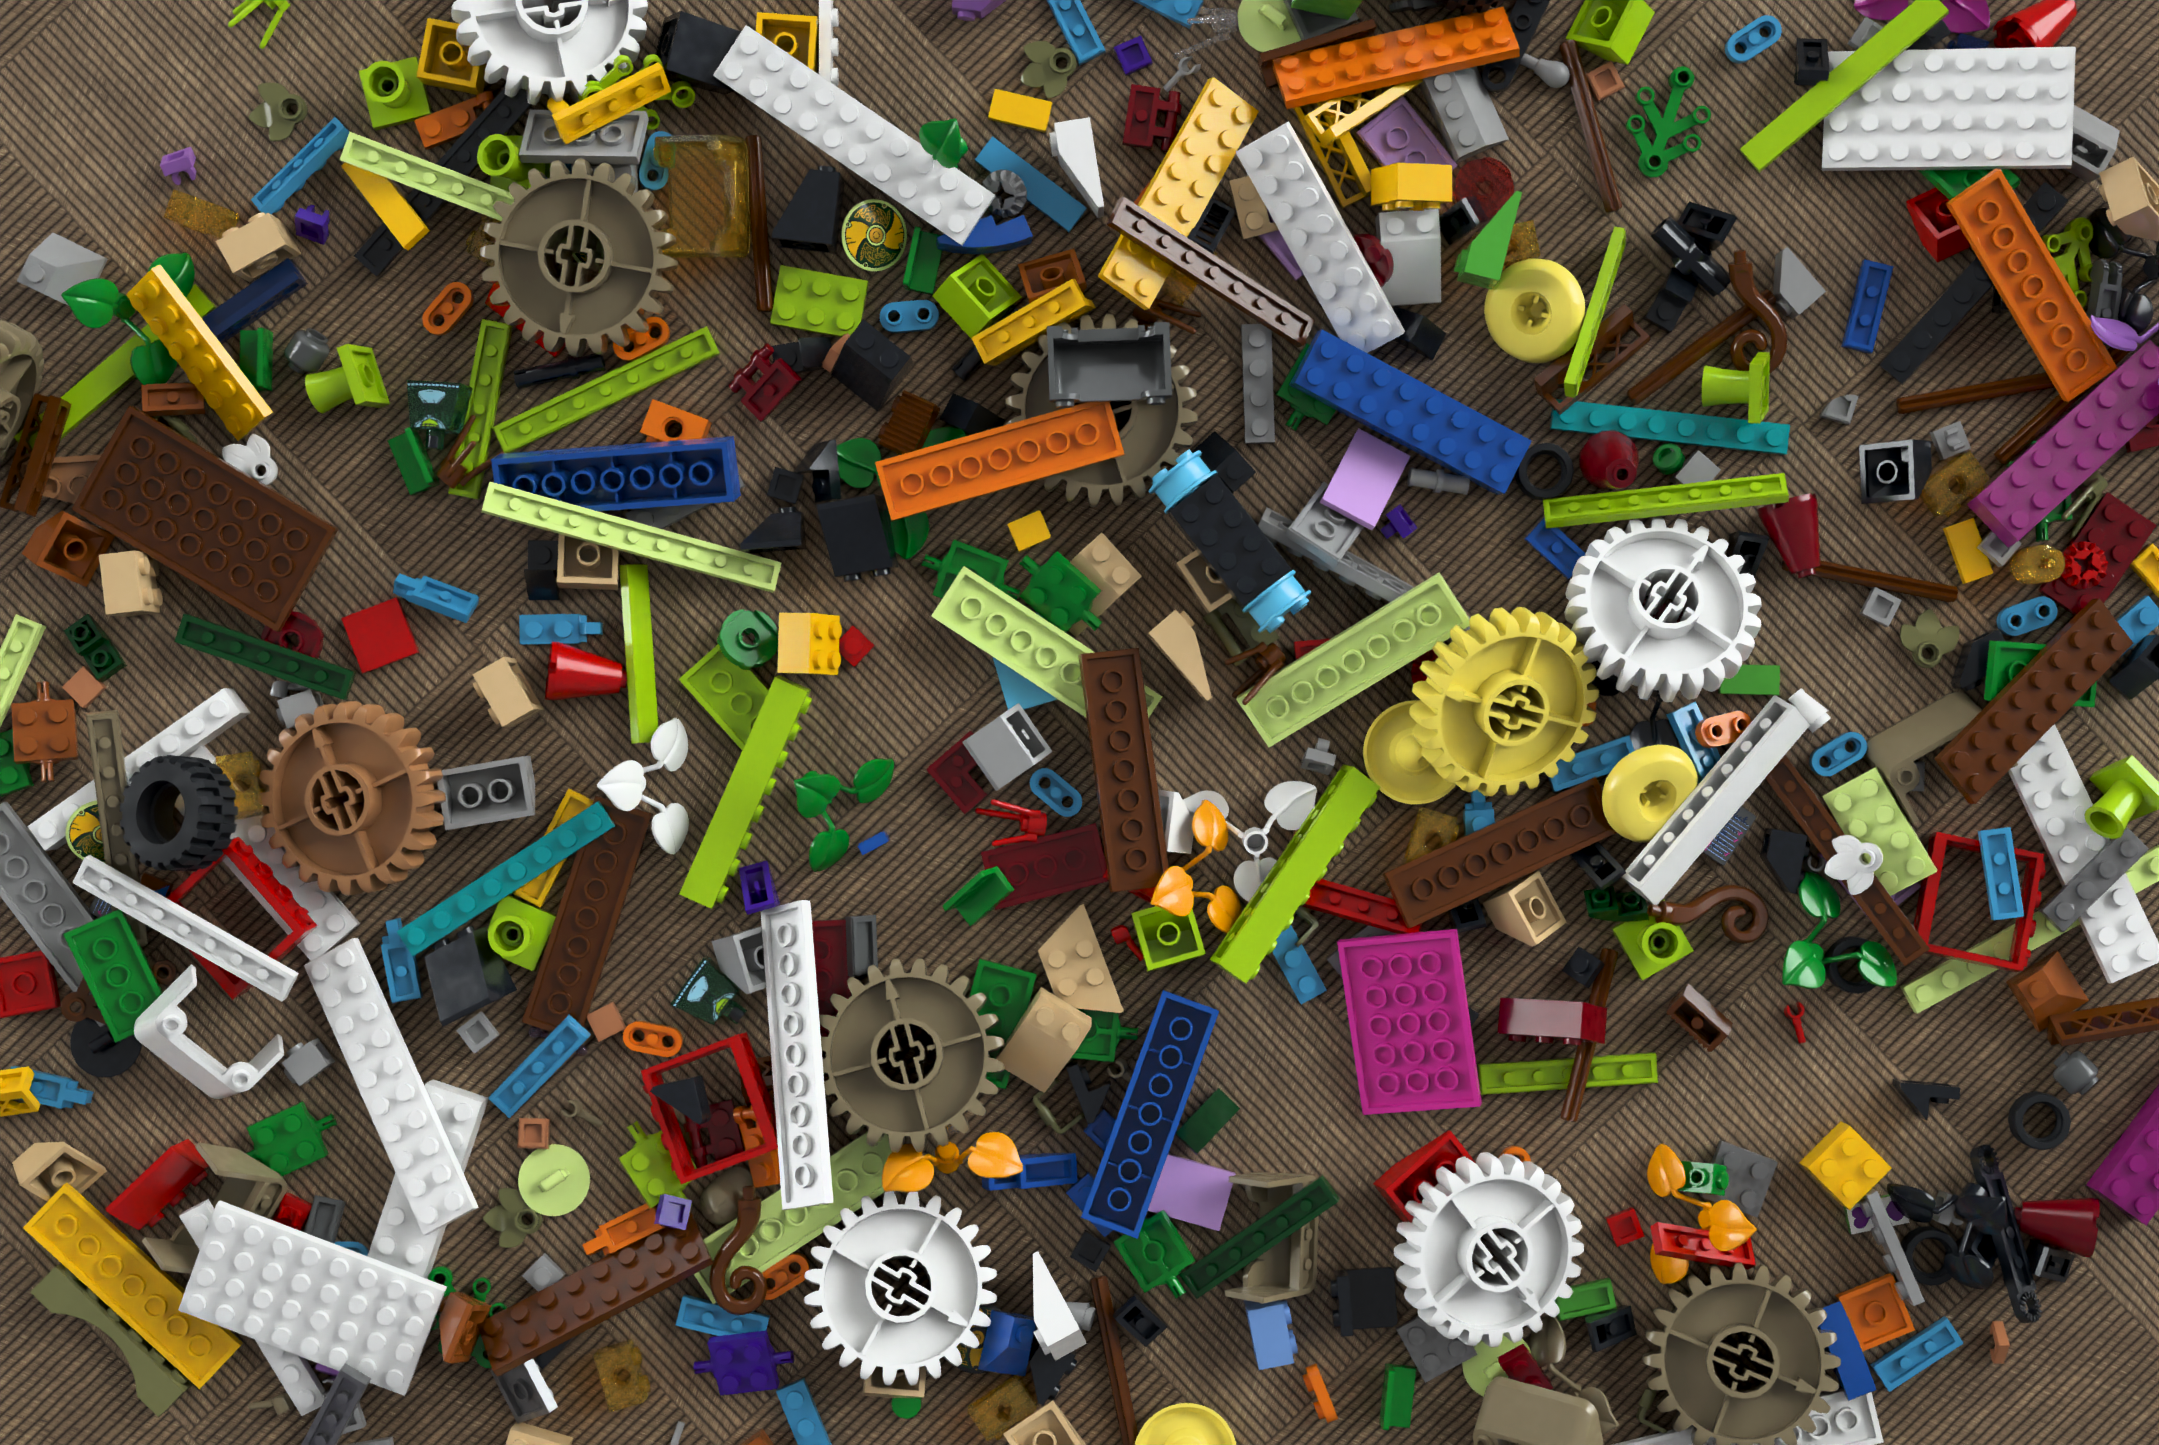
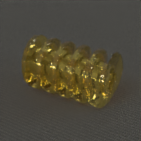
M2049 545L2022 548L2015 552L2010 561V571L2013 577L2026 585L2051 582L2059 578L2065 568V558L2062 552Z

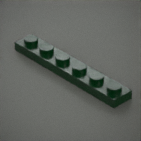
M183 614L174 641L343 700H347L356 671L189 614Z
M1321 1175L1183 1270L1179 1276L1195 1298L1198 1299L1338 1203L1340 1198L1325 1177Z

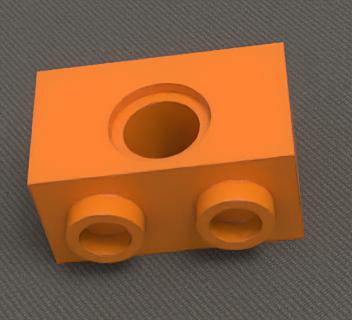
M652 399L640 433L647 436L645 441L647 443L703 439L707 437L712 423L708 419ZM673 423H680L682 425L681 435L676 438H670L668 435L669 426Z

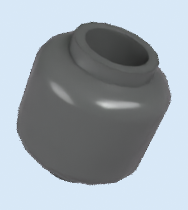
M311 328L298 330L284 351L285 357L289 360V367L300 374L317 372L330 353L327 344L328 339L320 332Z
M2065 1051L2053 1062L2057 1067L2053 1071V1078L2069 1094L2079 1092L2083 1095L2099 1080L2096 1077L2098 1074L2097 1066L2081 1051H2075L2071 1055Z

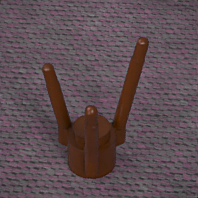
M1155 298L1150 309L1144 310L1136 305L1132 314L1133 317L1139 319L1138 325H1144L1146 330L1147 327L1151 326L1150 322L1154 324L1160 318L1191 334L1196 333L1195 328L1163 313V308L1197 318L1201 317V313L1168 303L1158 298Z
M475 415L470 416L447 456L439 464L441 468L436 472V475L452 489L458 484L464 487L472 478L492 466L491 459L494 457H491L465 474L468 469L462 462L476 446L475 441H471L457 458L454 457L476 419Z
M1262 641L1255 648L1224 661L1225 665H1230L1252 655H1258L1255 662L1259 669L1232 693V697L1237 698L1238 695L1264 674L1243 699V705H1247L1273 674L1284 666L1283 663L1286 662L1284 653L1273 642L1267 646Z

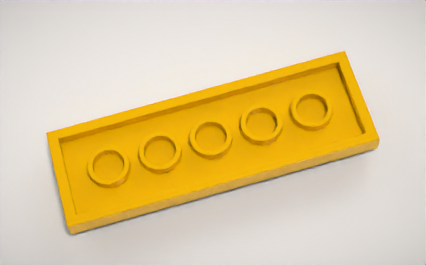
M160 264L152 268L126 294L132 306L145 319L151 331L158 336L168 349L170 356L178 362L187 374L190 382L201 392L207 404L214 409L224 422L227 430L234 435L237 441L247 436L273 413Z

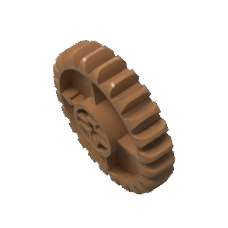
M357 701L341 702L338 705H321L315 709L314 715L307 713L298 716L295 719V728L282 730L279 734V742L283 747L269 748L266 756L268 761L274 765V768L261 771L259 776L262 783L269 785V792L260 793L257 796L258 803L262 806H268L270 813L260 819L261 825L264 828L274 827L276 833L268 842L272 849L283 847L286 849L282 857V864L286 868L300 866L298 874L299 879L303 882L317 881L320 890L324 892L340 890L342 894L347 896L362 892L372 893L381 891L388 884L399 883L405 880L408 875V869L419 868L423 864L424 855L420 850L434 848L437 840L435 835L429 831V828L443 826L444 817L434 811V804L445 802L446 793L434 790L433 783L442 779V770L439 768L429 769L427 763L433 759L435 754L432 747L418 748L416 746L421 739V732L417 728L403 729L404 717L400 714H385L383 707L378 704H365L362 706Z

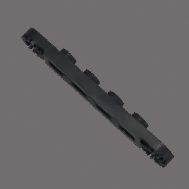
M1551 0L1516 1L1508 19L1520 47V57L1486 64L1482 72V83L1487 90L1492 93H1499L1509 87ZM1497 69L1502 71L1505 75V80L1500 84L1492 83L1488 78L1491 71Z
M1990 1145L1977 1146L1970 1153V1161L1977 1184L1986 1190L1988 1197L2004 1196L2006 1200L2007 1220L2005 1227L1999 1234L1992 1235L2014 1314L2021 1323L2036 1322L2041 1318L2039 1314L2042 1313V1310L2039 1309L2041 1304L2038 1305L2040 1301L2037 1299L2034 1291L2037 1290L2006 1181L2003 1172L1999 1170V1162H1997L1999 1157L1995 1156L1997 1152H1993L1994 1148H1991Z

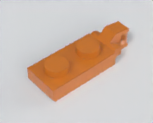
M646 1203L599 1226V1229L594 1231L596 1238L582 1244L586 1255L591 1256L600 1251H603L605 1256L613 1254L666 1228L665 1226L654 1224L657 1205L649 1208Z

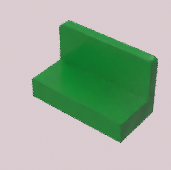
M915 226L903 279L904 290L928 295L934 294L943 252L937 248L936 239L941 235L924 232L921 227Z
M266 328L240 330V369L257 391H272L273 332Z
M408 427L404 429L405 433L387 441L410 495L414 496L438 486L440 483L418 430Z
M998 866L979 872L942 907L945 911L957 908L969 926H973L1015 889Z
M1385 1363L1379 1419L1382 1430L1389 1431V1426L1410 1428L1416 1376L1415 1366Z

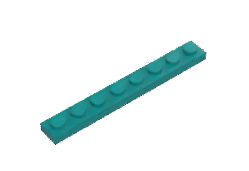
M1556 399L1559 403L1563 401L1561 399ZM1576 401L1561 415L1552 408L1550 430L1586 434L1615 430L1632 439L1786 455L1790 425L1761 422L1760 424L1748 423V420Z
M600 801L594 803L398 930V935L411 955L416 956L614 828L615 824Z

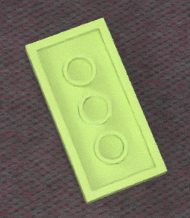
M1877 767L1868 770L1822 796L1845 835L1854 836L1861 843H1873L1880 848L1883 854V862L1874 871V874L1890 896L1937 872L1936 866ZM1863 853V860L1866 863H1870L1871 856L1868 853Z

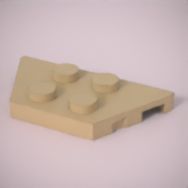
M1084 904L1080 905L1038 950L1051 989L1055 996L1076 1009L1123 1013V1007Z

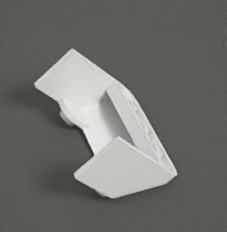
M191 964L137 1018L134 1024V1035L141 1044L209 1097L222 1099L251 1089L284 1056L282 1036L277 1034L249 1063L237 1062L228 1069L183 1034L187 1027V1016L184 1011L177 1007L197 986L196 967Z

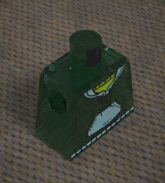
M407 380L411 428L426 432V449L443 450L445 433L460 434L463 429L472 387L452 382Z
M708 956L703 957L671 1002L672 1006L712 1025H715L722 1015L738 1024L747 1009L734 1001V998L741 989Z

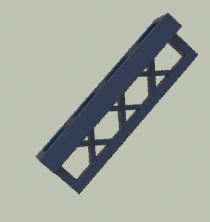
M287 258L204 316L202 320L222 345L239 333L240 330L252 324L308 283L292 260Z

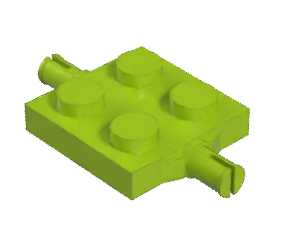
M638 1121L628 1126L627 1129L632 1134L636 1143L630 1151L620 1156L618 1160L649 1208L659 1203L660 1194L687 1199L683 1190L691 1181L681 1184L676 1172L672 1171L671 1162L673 1161L670 1152L664 1148L661 1141L662 1130L646 1136Z

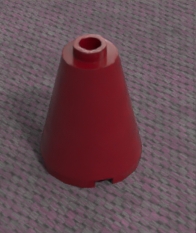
M1601 431L1592 435L1579 453V467L1582 475L1591 485L1597 488H1625L1631 485L1636 478L1639 462L1638 450L1628 436L1618 431Z
M1816 493L1789 498V502L1777 503L1774 505L1775 507H1773V504H1769L1757 509L1761 522L1790 574H1797L1799 579L1816 574L1815 568L1821 566Z
M2076 1198L2022 1201L2020 1207H2014L2020 1232L2082 1257L2091 1258L2093 1255L2098 1234L2096 1218H2099L2100 1214L2099 1199Z

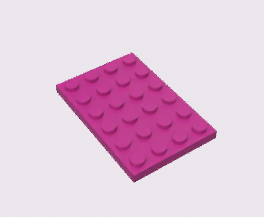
M1457 929L1339 939L1337 945L1363 1115L1480 1107L1482 1100Z

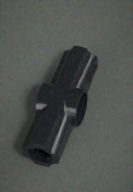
M1670 216L1664 219L1651 233L1650 237L1671 256L1675 267L1687 277L1691 275L1711 296L1719 295L1730 283L1729 273L1712 257L1708 246L1697 237L1692 238Z

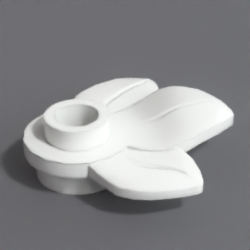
M252 434L246 446L230 444L223 447L222 455L226 462L265 485L271 484L276 479L278 467L275 461L270 458L269 444L262 437ZM261 465L266 467V473L263 476H259L257 473V469Z
M1842 835L1833 839L1832 844L1837 854L1827 862L1824 870L1825 874L1833 879L1847 880L1848 890L1851 895L1862 893L1873 883L1874 871L1883 862L1882 851L1877 845L1869 842L1861 843L1851 835ZM1863 853H1868L1871 856L1870 863L1863 861Z

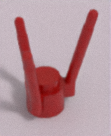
M995 799L991 800L990 803L992 805L1021 814L981 808L975 809L976 814L1020 821L1019 830L1026 834L992 841V846L1025 841L1037 842V836L1045 835L1047 815L1041 812V810L1027 809Z

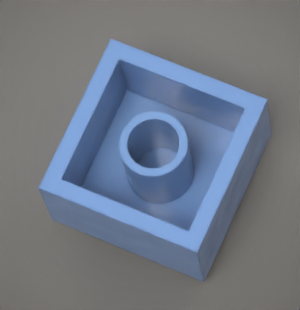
M1244 1300L1258 1369L1263 1370L1293 1364V1354H1297L1298 1349L1293 1330H1288L1287 1328L1288 1324H1292L1287 1300H1278L1264 1304Z

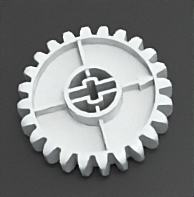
M456 0L452 5L451 16L455 22L460 24L456 32L458 43L470 46L468 62L472 66H480L487 63L484 80L487 83H496L503 78L506 80L505 95L513 97L521 88L527 90L528 104L536 105L539 102L542 94H548L549 98L552 97L554 101L558 102L562 101L564 94L569 93L573 101L577 103L579 102L578 94L582 96L587 88L585 86L587 81L594 80L600 82L614 67L613 62L617 56L626 55L632 63L637 60L640 52V46L637 42L645 38L647 30L646 22L642 18L647 13L648 2L647 0ZM626 62L619 65L620 69L627 67Z
M1653 517L1649 528H1645L1642 521L1633 519L1629 521L1625 532L1615 526L1607 530L1604 540L1595 539L1588 546L1585 556H1581L1577 560L1572 572L1573 577L1570 579L1565 592L1566 598L1569 600L1564 611L1565 619L1573 624L1571 630L1576 635V641H1580L1582 644L1585 643L1583 652L1588 657L1585 663L1598 660L1601 664L1596 675L1601 680L1607 679L1614 674L1618 677L1616 683L1617 690L1624 693L1631 685L1638 686V696L1643 700H1648L1653 690L1659 691L1660 697L1664 702H1673L1678 690L1681 691L1686 699L1691 700L1698 697L1702 687L1710 692L1719 689L1724 678H1733L1742 666V661L1748 659L1755 646L1754 638L1761 629V620L1756 616L1762 606L1761 598L1751 593L1756 584L1754 575L1748 573L1739 574L1745 563L1742 556L1733 555L1727 557L1725 552L1729 543L1726 540L1718 539L1714 543H1710L1707 541L1709 529L1700 526L1694 533L1688 532V524L1683 519H1677L1673 528H1667L1662 517ZM1649 595V597H1648V599H1647V601H1646V603H1645V605H1644V608H1643V606H1642L1643 601H1644L1645 597ZM1667 598L1673 600L1658 620L1652 618L1653 614L1655 615ZM1683 611L1684 614L1680 622L1676 623L1681 612Z
M1483 1152L1477 1157L1476 1163L1464 1156L1456 1161V1173H1452L1443 1166L1436 1170L1438 1184L1435 1187L1424 1181L1418 1186L1419 1192L1424 1198L1422 1203L1416 1201L1407 1202L1405 1209L1414 1219L1412 1223L1401 1222L1397 1226L1396 1231L1407 1239L1406 1243H1401L1394 1247V1256L1404 1263L1396 1271L1397 1280L1407 1286L1404 1293L1405 1299L1414 1308L1418 1309V1316L1429 1326L1435 1327L1444 1337L1448 1339L1458 1337L1467 1346H1476L1482 1340L1489 1347H1498L1502 1342L1503 1335L1513 1343L1521 1341L1523 1337L1522 1327L1527 1326L1537 1333L1542 1329L1543 1323L1540 1316L1544 1312L1554 1318L1560 1313L1559 1307L1555 1303L1558 1296L1565 1299L1571 1297L1573 1290L1565 1282L1567 1277L1575 1278L1580 1276L1582 1269L1571 1261L1572 1257L1584 1252V1244L1572 1237L1581 1230V1221L1570 1214L1574 1203L1571 1197L1560 1192V1183L1552 1176L1544 1174L1543 1170L1530 1161L1521 1162L1520 1159L1512 1154H1503L1497 1158L1489 1152ZM1493 1229H1495L1498 1233L1506 1237V1239L1497 1234L1496 1232H1494ZM1481 1237L1487 1240L1485 1243L1493 1252V1254L1497 1257V1262L1492 1260L1493 1256L1485 1247V1245L1481 1242ZM1472 1260H1474L1476 1263H1478V1264L1481 1265L1483 1268H1485V1270H1483L1482 1268H1480L1479 1266H1477L1475 1263H1473Z
M893 1191L885 1192L883 1207L880 1208L876 1207L874 1201L869 1196H864L861 1199L863 1215L858 1217L851 1210L843 1208L840 1211V1215L845 1228L842 1231L829 1225L823 1228L825 1237L832 1244L831 1247L817 1246L811 1249V1255L823 1264L822 1269H811L804 1274V1278L807 1281L820 1285V1290L804 1297L806 1305L822 1307L823 1312L811 1320V1328L823 1329L829 1327L831 1329V1332L823 1341L822 1347L824 1350H830L839 1345L845 1348L839 1361V1365L842 1368L847 1367L857 1358L862 1360L860 1369L861 1379H868L875 1368L880 1367L882 1368L884 1384L890 1386L896 1377L897 1370H903L908 1384L912 1386L916 1385L919 1377V1367L922 1366L925 1367L932 1378H940L941 1365L939 1359L944 1357L954 1366L958 1367L961 1365V1354L956 1346L960 1343L965 1347L976 1349L979 1346V1341L970 1328L972 1326L986 1328L991 1324V1319L979 1311L980 1305H990L997 1301L996 1294L982 1289V1284L993 1280L997 1276V1271L988 1267H980L979 1262L989 1255L991 1249L988 1245L972 1247L970 1242L979 1231L978 1226L973 1224L960 1230L956 1225L960 1220L962 1210L956 1207L945 1216L939 1214L941 1198L937 1195L930 1199L925 1208L919 1206L917 1191L908 1193L905 1204H898ZM893 1259L913 1261L909 1269L900 1268L898 1272L884 1265ZM916 1264L925 1271L929 1280V1290L915 1283L917 1276L912 1271ZM879 1270L899 1281L902 1275L908 1277L910 1282L907 1287L928 1298L927 1302L923 1305L904 1293L900 1299L894 1298L891 1295L894 1288L874 1277V1274ZM871 1283L886 1291L884 1297L890 1304L887 1305L885 1311L876 1304L872 1295ZM903 1302L919 1310L909 1316L889 1314L892 1305L901 1307Z

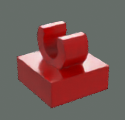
M288 1192L284 1195L273 1221L303 1231L312 1203Z

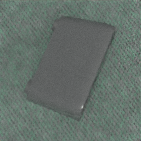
M1154 322V326L1147 327V331H1145L1144 325H1138V328L1077 330V328H1071V334L1068 333V330L1062 329V326H1047L1049 401L1056 403V408H1073L1074 403L1135 400H1147L1148 405L1166 404L1165 399L1172 397L1169 322Z

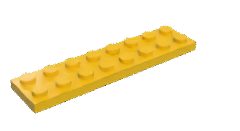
M1215 77L1209 78L1139 201L1138 206L1188 237L1192 228H1195L1259 111ZM1121 234L1098 277L1146 310L1150 309L1172 266Z
M65 1183L23 1227L25 1231L198 1389L243 1344L230 1330L179 1311L185 1289L164 1270H161L148 1255L68 1183Z

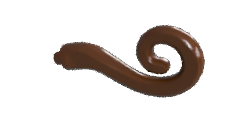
M1746 250L1734 251V262L1728 263L1730 282L1739 299L1765 322L1770 331V373H1772L1779 367L1786 353V328L1775 308L1757 290L1754 283L1752 261H1746ZM1747 329L1740 332L1733 339L1730 347V356L1737 370L1749 371L1751 361L1747 360L1743 354V348L1747 343L1753 342L1759 351L1766 349L1767 339L1761 331Z
M1724 885L1714 888L1693 901L1684 904L1660 901L1658 905L1650 904L1647 909L1648 916L1655 917L1657 923L1666 922L1674 926H1680L1693 922L1722 902L1729 900L1740 901L1747 905L1752 913V922L1747 930L1739 931L1735 926V920L1746 914L1743 907L1737 905L1730 906L1721 917V927L1725 936L1731 941L1740 944L1751 943L1760 938L1765 932L1769 920L1768 909L1763 899L1754 891L1740 885Z
M755 1186L743 1187V1197L737 1199L736 1226L715 1255L714 1264L711 1265L709 1274L710 1289L715 1301L722 1309L734 1315H745L755 1311L764 1302L767 1294V1283L763 1273L752 1266L736 1268L730 1276V1286L732 1289H738L744 1279L753 1281L754 1291L750 1297L746 1299L734 1298L729 1294L725 1284L726 1269L730 1261L753 1235L760 1220L761 1197L755 1196Z

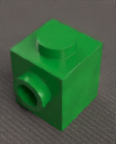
M1681 1161L1685 1170L1686 1182L1679 1191L1725 1196V1189L1729 1182V1176L1726 1172L1727 1166Z

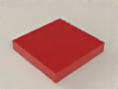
M399 597L341 618L362 674L420 653Z
M41 950L0 958V1018L61 1007L54 966Z

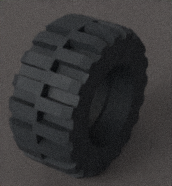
M167 755L155 757L151 761L144 763L139 768L140 772H135L129 779L131 784L126 786L123 792L125 796L124 803H120V812H122L120 827L125 831V835H123L127 846H131L130 851L136 859H139L147 867H153L155 870L190 872L209 867L213 861H217L224 854L222 850L229 847L232 841L230 839L231 833L235 832L237 826L234 823L235 815L238 816V807L234 804V800L237 798L235 791L229 787L231 782L227 775L222 774V769L216 764H212L209 760L203 758ZM181 793L185 806V816L182 827L177 834L173 823V809Z

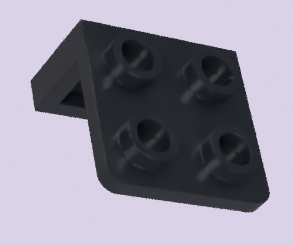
M1391 1267L1334 1270L1335 1280H1330L1331 1298H1336L1337 1310H1332L1333 1327L1338 1328L1341 1337L1353 1336V1330L1394 1327L1397 1324L1395 1277Z

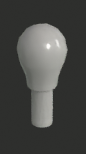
M1526 53L1524 54L1520 64L1534 70V74L1539 76L1548 86L1560 88L1569 81V69L1563 62L1542 58L1537 59Z

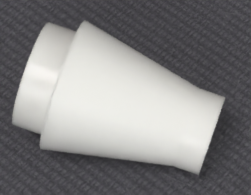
M1802 688L1788 698L1789 702L1796 707L1810 724L1808 729L1812 733L1831 719L1826 713L1829 710L1805 693Z

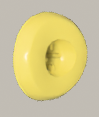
M1526 259L1516 262L1503 270L1500 281L1492 290H1488L1484 307L1485 320L1493 340L1506 353L1524 362L1546 363L1566 354L1578 340L1585 318V300L1577 280L1565 267L1551 260Z
M1421 700L1401 702L1383 711L1370 726L1363 746L1364 764L1370 779L1380 786L1379 790L1386 796L1398 802L1411 805L1434 802L1444 797L1456 786L1454 782H1448L1436 772L1434 766L1424 759L1421 754L1422 745L1413 737L1412 729L1417 722L1410 716V707Z
M1670 745L1647 746L1626 755L1611 770L1602 791V807L1610 826L1615 832L1626 839L1639 843L1650 842L1698 786L1695 766L1684 751Z
M1180 1403L1168 1406L1150 1417L1140 1430L1135 1445H1236V1441L1230 1427L1218 1413L1199 1404Z

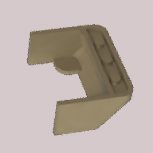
M1962 692L1948 693L1866 740L1867 751L1864 757L1871 769L1877 767L1909 823L1919 821L1905 796L1920 781V773L1914 761L1953 740L1982 711L1969 696ZM2016 762L2011 768L2017 766L2018 763Z
M198 1142L195 1148L215 1175L227 1177L212 1203L214 1209L219 1201H223L271 1220L288 1188L283 1177L237 1148ZM184 1224L177 1228L170 1240L150 1237L143 1239V1244L161 1270L192 1273L200 1250Z
M1253 1172L1229 1176L1230 1183L1245 1185V1191L1250 1201L1260 1203L1259 1218L1317 1179L1316 1176L1308 1174ZM1319 1216L1260 1255L1258 1260L1250 1262L1242 1272L1243 1287L1225 1290V1297L1264 1304L1311 1293L1317 1278Z
M1501 1376L1495 1377L1486 1387L1473 1432L1474 1445H1508V1441L1519 1445H1604L1598 1412L1588 1400Z

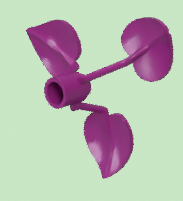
M1855 0L1854 8L1857 12L1874 20L1894 19L1908 7V0ZM1986 0L1942 1L1943 5L1949 10V14L1942 20L1951 32L1962 34L1989 28L1990 11Z

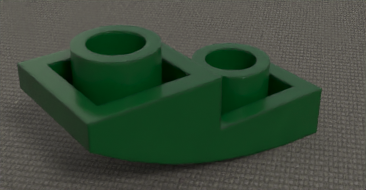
M86 614L64 630L77 654L84 657L98 681H106L127 666L115 646L90 614Z
M1613 886L1607 887L1603 891L1598 889L1584 890L1588 917L1621 922L1649 920L1646 899L1635 891L1615 894Z
M1218 1088L1175 1135L1197 1155L1240 1108Z

